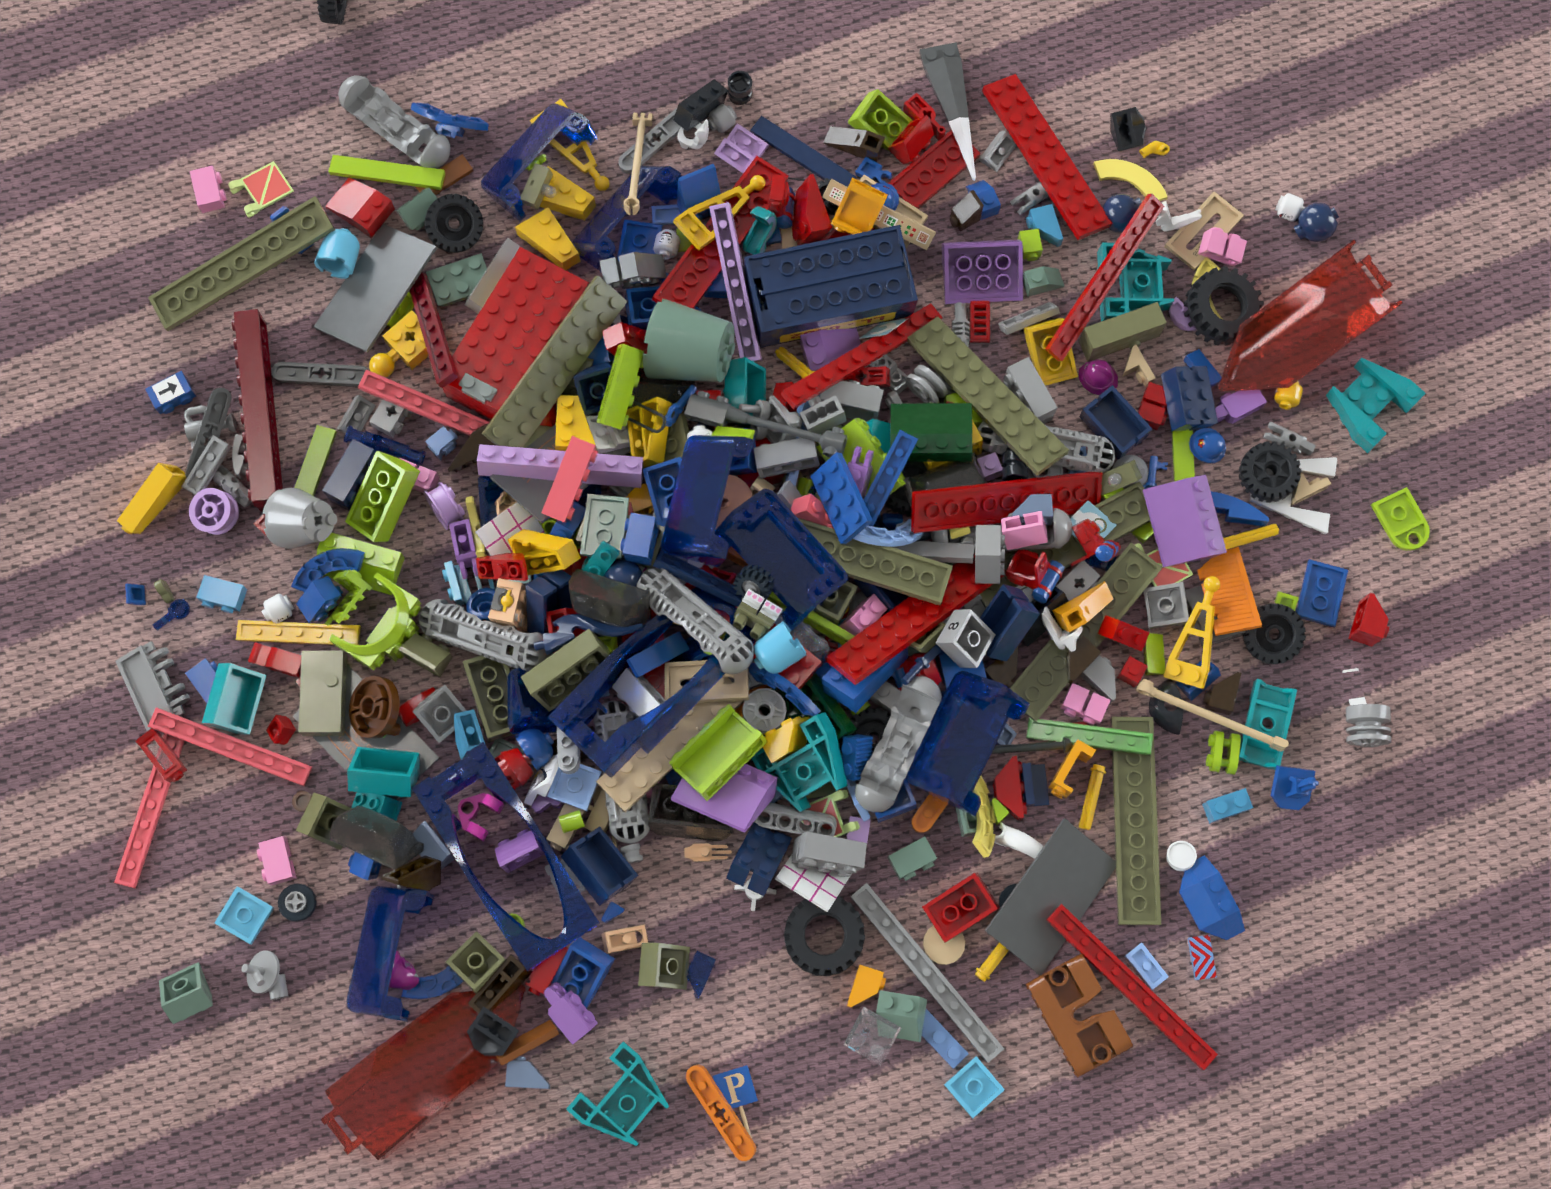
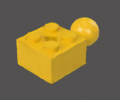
M412 310L382 335L385 343L391 350L387 354H375L369 362V369L371 372L387 378L393 373L395 362L399 358L413 370L428 357L417 315Z

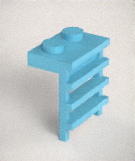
M452 561L445 562V570H442L445 582L449 581L451 587L447 589L451 601L454 600L456 605H465L472 595L468 580L462 578L459 565H454ZM475 576L478 590L482 589L479 577ZM488 579L490 588L495 589L493 579Z

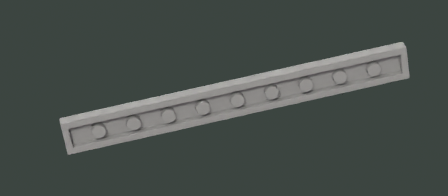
M866 883L851 896V899L984 1060L989 1063L1004 1050L1002 1045L871 887Z

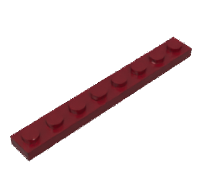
M421 272L411 287L410 294L436 383L443 388L453 382L458 376L428 277Z

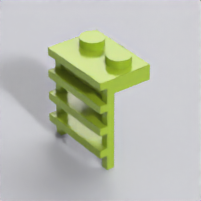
M346 570L338 572L333 578L349 592L325 622L327 626L333 620L338 624L341 621L348 620L350 616L347 613L356 610L357 606L355 603L365 598L362 595L363 592L372 589L369 584L361 579L362 575L357 571Z

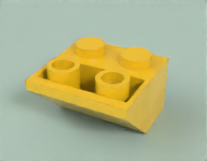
M798 716L794 719L789 718L780 724L782 727L777 730L775 728L764 734L767 743L763 746V749L771 763L782 761L806 746L807 738L800 724L810 719V717L801 718Z

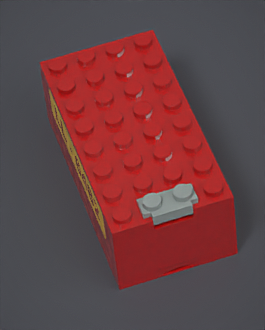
M519 247L452 356L458 378L443 387L446 397L492 420L586 290L589 282Z

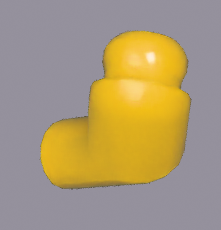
M1153 141L1140 149V154L1144 158L1152 153L1166 155L1169 153L1170 147L1163 142Z

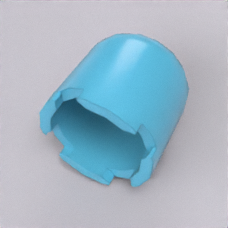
M335 229V231L323 238L314 261L315 266L321 272L324 269L331 272L332 277L347 279L350 274H353L359 254L360 244L358 239L348 229Z
M784 621L758 639L754 645V653L756 655L754 662L760 670L765 668L769 673L777 674L806 656V651L798 638L792 639L793 637L790 634L792 630Z

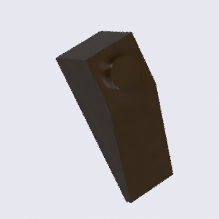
M424 855L382 875V880L421 891H430L441 884V860Z
M510 954L468 1004L478 1014L483 1007L493 1011L515 992L533 971L520 958Z

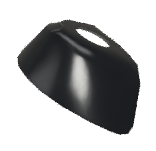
M1171 679L1164 681L1157 687V690L1182 699L1176 684ZM1150 697L1149 713L1156 724L1172 734L1179 735L1183 721V709L1177 707L1174 711H1169L1164 706L1165 701Z

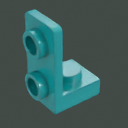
M602 541L591 557L587 556L584 560L581 573L598 583L618 557L620 551Z
M356 793L352 809L396 822L403 802L378 794Z

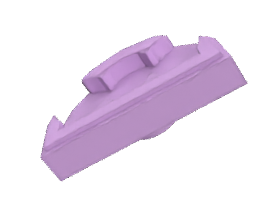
M1175 297L1173 304L1169 308L1172 322L1181 330H1197L1195 326L1189 327L1188 323L1191 319L1184 315L1188 308Z

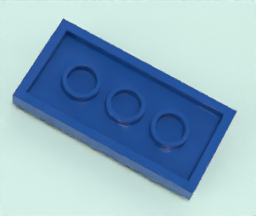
M836 452L810 477L840 544H847L873 520L842 453Z

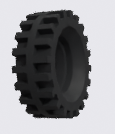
M1223 266L1220 270L1217 267L1213 268L1210 272H1205L1193 283L1191 289L1185 295L1188 299L1184 301V306L1188 307V310L1184 315L1191 319L1188 325L1189 327L1195 326L1197 329L1195 334L1197 336L1200 334L1204 335V341L1207 343L1211 339L1214 340V345L1217 346L1222 342L1225 343V346L1233 342L1237 343L1252 332L1260 323L1258 319L1263 316V311H1260V308L1264 305V301H1259L1258 299L1262 294L1261 290L1256 291L1253 286L1257 283L1254 280L1250 283L1246 279L1248 274L1239 275V269L1234 268L1230 272L1226 266ZM1225 289L1237 297L1241 313L1236 320L1226 321L1214 314L1209 302L1210 294L1214 290Z
M837 896L828 912L807 899L802 900L788 916L784 932L786 950L792 961L803 971L815 976L828 977L840 974L850 968L862 952L865 941L864 923H862L859 912L853 908L850 902H846L839 896ZM820 915H829L837 919L844 930L842 946L836 952L829 955H820L812 951L805 940V929L808 923Z

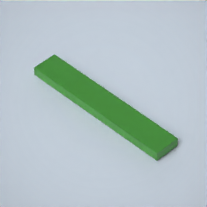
M1031 718L1028 721L1026 739L1046 742H1062L1063 737L1071 740L1072 745L1077 740H1080L1092 748L1151 755L1153 734L1044 719L1034 721Z

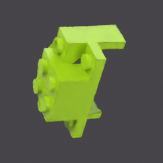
M378 572L374 575V578L378 580L377 584L394 595L397 605L387 610L366 640L367 645L350 644L333 634L329 639L335 646L373 671L376 667L379 668L383 664L385 655L395 662L404 657L399 648L415 633L419 635V628L411 618L412 616L415 617L421 609V602L418 598Z

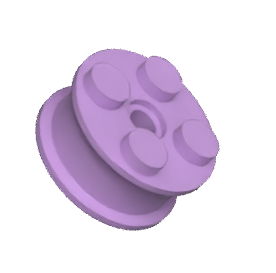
M439 482L437 488L430 492L425 490L424 496L441 525L447 530L449 529V523H453L458 519L460 521L464 520L465 511L453 499L456 496L451 487H447L446 484Z
M206 488L193 497L189 506V517L197 529L210 534L220 535L234 527L239 517V507L237 501L229 493L215 488Z

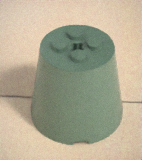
M662 299V302H657L652 311L644 343H648L647 354H643V368L646 377L663 380L723 381L735 350L733 323L668 299Z

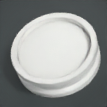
M1186 841L1172 843L1166 855L1168 864L1177 871L1190 869L1195 864L1197 857L1195 848Z

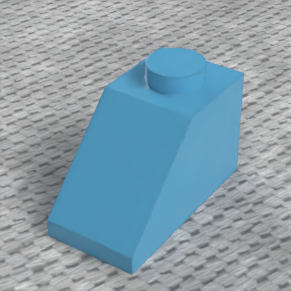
M1053 205L1030 209L1028 217H1026L1027 227L1029 229H1039L1040 238L1056 247L1061 246L1063 236Z
M475 710L455 713V742L461 760L481 756L486 745Z

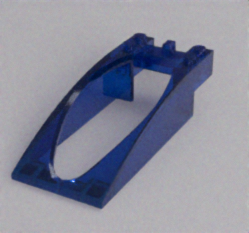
M697 587L691 590L712 609L726 612L730 617V624H733L734 615L737 610L734 605ZM664 614L661 616L656 615L643 626V629L636 631L623 642L548 716L610 778L640 748L649 754L725 674L721 671L718 659L712 654L701 669L672 697L646 714L620 726L606 742L593 732L584 722L598 707L607 714L608 710L598 700L618 680L624 670L630 668L626 660L649 648L671 626L673 621ZM745 625L739 631L754 644L757 640L749 635L752 628ZM726 633L722 641H726L730 635Z
M482 742L468 751L465 758L448 767L434 778L429 776L412 787L490 915L526 970L529 971L599 925L600 922L522 799L504 775L486 744ZM482 778L496 799L501 802L505 801L519 814L531 829L545 853L557 884L564 915L562 932L556 938H542L532 933L503 910L483 888L464 856L456 833L462 829V825L446 800Z

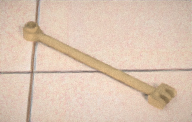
M633 113V126H638L630 191L628 198L624 200V210L628 215H631V209L632 215L637 214L640 209L637 191L645 127L652 126L653 113H649L648 118H645V113H641L640 118H638V113Z
M1143 679L1137 686L1136 691L1143 695L1155 697L1270 745V748L1277 751H1284L1289 745L1288 741L1281 737L1269 736L1157 690V688L1153 687L1154 683L1147 679Z

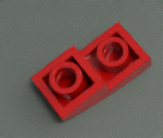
M434 687L414 696L400 706L398 715L406 727L420 721L412 711L435 691Z

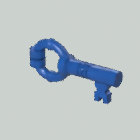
M690 385L680 400L669 407L665 415V426L670 427L676 423L679 414L683 411V407L688 404L690 396L697 391L694 385Z
M1150 456L1148 480L1143 485L1144 489L1157 486L1155 483L1157 469L1167 470L1165 466L1168 465V462L1160 463L1157 456Z

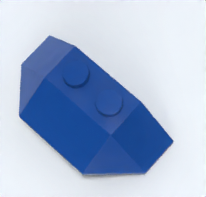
M1205 855L1196 859L1195 864L1190 869L1184 871L1179 893L1198 929L1224 940L1244 932L1245 928L1240 909L1220 872Z

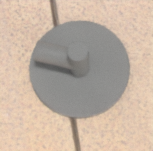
M265 950L257 953L252 958L250 964H244L241 970L247 973L249 988L255 993L263 994L271 990L279 976L280 964L273 952Z

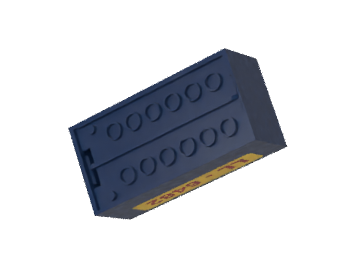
M900 225L744 257V272L760 348L800 340V335L819 330L859 328L906 318L914 313L918 298Z

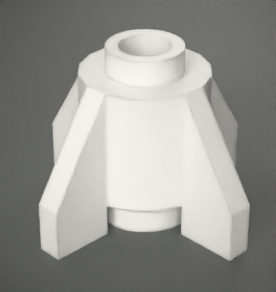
M750 878L744 886L735 885L734 890L745 891L746 896L752 900L751 911H755L756 901L764 896L747 889ZM768 888L766 894L776 895V890Z

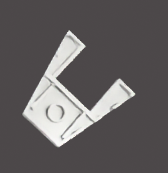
M1336 457L1298 459L1301 464L1299 468H1301L1302 473L1330 478L1335 477ZM1266 469L1269 475H1274L1271 469ZM1250 493V502L1270 511H1275L1288 519H1293L1304 526L1320 531L1322 534L1328 533L1330 514L1290 507L1292 493L1283 500L1272 501L1271 503H1266V500L1263 502L1258 501L1259 498H1252Z

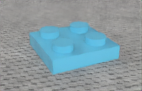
M237 886L214 923L252 945L275 907Z
M977 1056L944 1084L971 1118H974L1005 1090Z

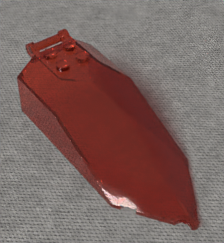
M1351 241L1240 324L1223 370L1218 390L1224 392L1289 388L1403 303L1401 300L1390 303L1382 295L1393 284L1387 281L1371 261L1372 257L1370 255H1367L1358 263L1356 262L1351 253L1356 241ZM1365 265L1381 287L1379 289L1376 288L1362 270V266Z
M521 985L492 1011L514 1027L521 1008L524 992H526L525 986ZM473 991L451 992L378 1046L325 1090L334 1109L326 1114L321 1121L324 1125L327 1124L344 1146L343 1150L347 1155L362 1144L377 1160L386 1159L499 1064L495 1056H484L474 1049L468 1036L467 1030L478 1015L468 1004L476 995ZM338 1115L341 1116L357 1137L353 1142L334 1119Z

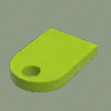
M1407 487L1371 504L1389 539L1396 547L1405 551H1413L1426 543L1430 533L1429 525ZM1409 535H1416L1419 540L1418 544L1410 543Z

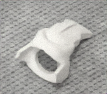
M707 119L703 124L699 123L695 126L697 131L695 132L694 139L686 138L683 134L684 129L682 127L679 129L677 137L682 148L687 149L689 147L698 150L705 144L709 134Z
M1164 201L1162 204L1165 207L1159 214L1156 225L1161 226L1164 232L1174 229L1178 230L1199 220L1202 217L1200 214L1201 209L1171 217L1167 202Z
M1046 606L1042 613V621L1051 639L1054 640L1059 649L1063 650L1066 646L1071 652L1075 651L1076 641L1083 631L1082 626L1071 632L1062 631Z

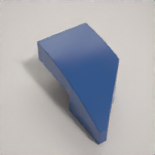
M442 122L438 123L435 129L439 135L443 134L450 138H455V136L463 137L465 131L462 127Z

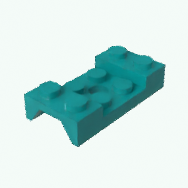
M1256 679L1253 682L1250 694V705L1245 726L1269 736H1278L1286 740L1297 689L1279 688L1268 685L1261 679ZM1267 718L1272 721L1273 726L1271 729H1266L1263 726V719ZM1243 734L1240 742L1239 761L1276 770V765H1281L1284 751L1280 752L1272 749L1269 744Z

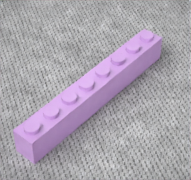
M727 202L709 206L740 358L746 357L753 362L762 361L731 205Z
M479 444L477 456L478 475L491 476L494 474L555 480L566 451ZM598 454L595 462H590L588 470H591L588 480L582 483L641 488L643 457Z

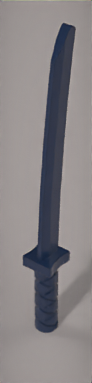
M936 644L923 657L916 658L914 660L916 665L901 679V682L904 685H908L920 670L929 668L930 665L928 663L943 650Z

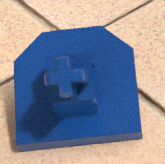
M1276 765L1270 796L1277 807L1300 810L1310 801L1312 790L1319 785V782L1315 779L1316 771Z

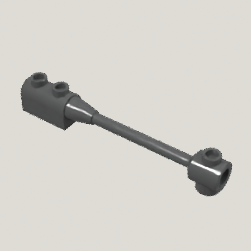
M698 391L697 395L692 394L690 396L684 413L687 420L712 427H727L728 422L748 423L819 442L823 450L822 454L829 458L836 452L843 454L847 443V435H844V430L841 428L833 427L832 431L826 430L821 435L750 416L728 403L729 399L717 396L716 400L710 399V394L704 391Z

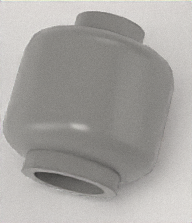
M721 104L709 113L708 125L713 131L717 130L719 133H724L735 125L737 115L730 105Z

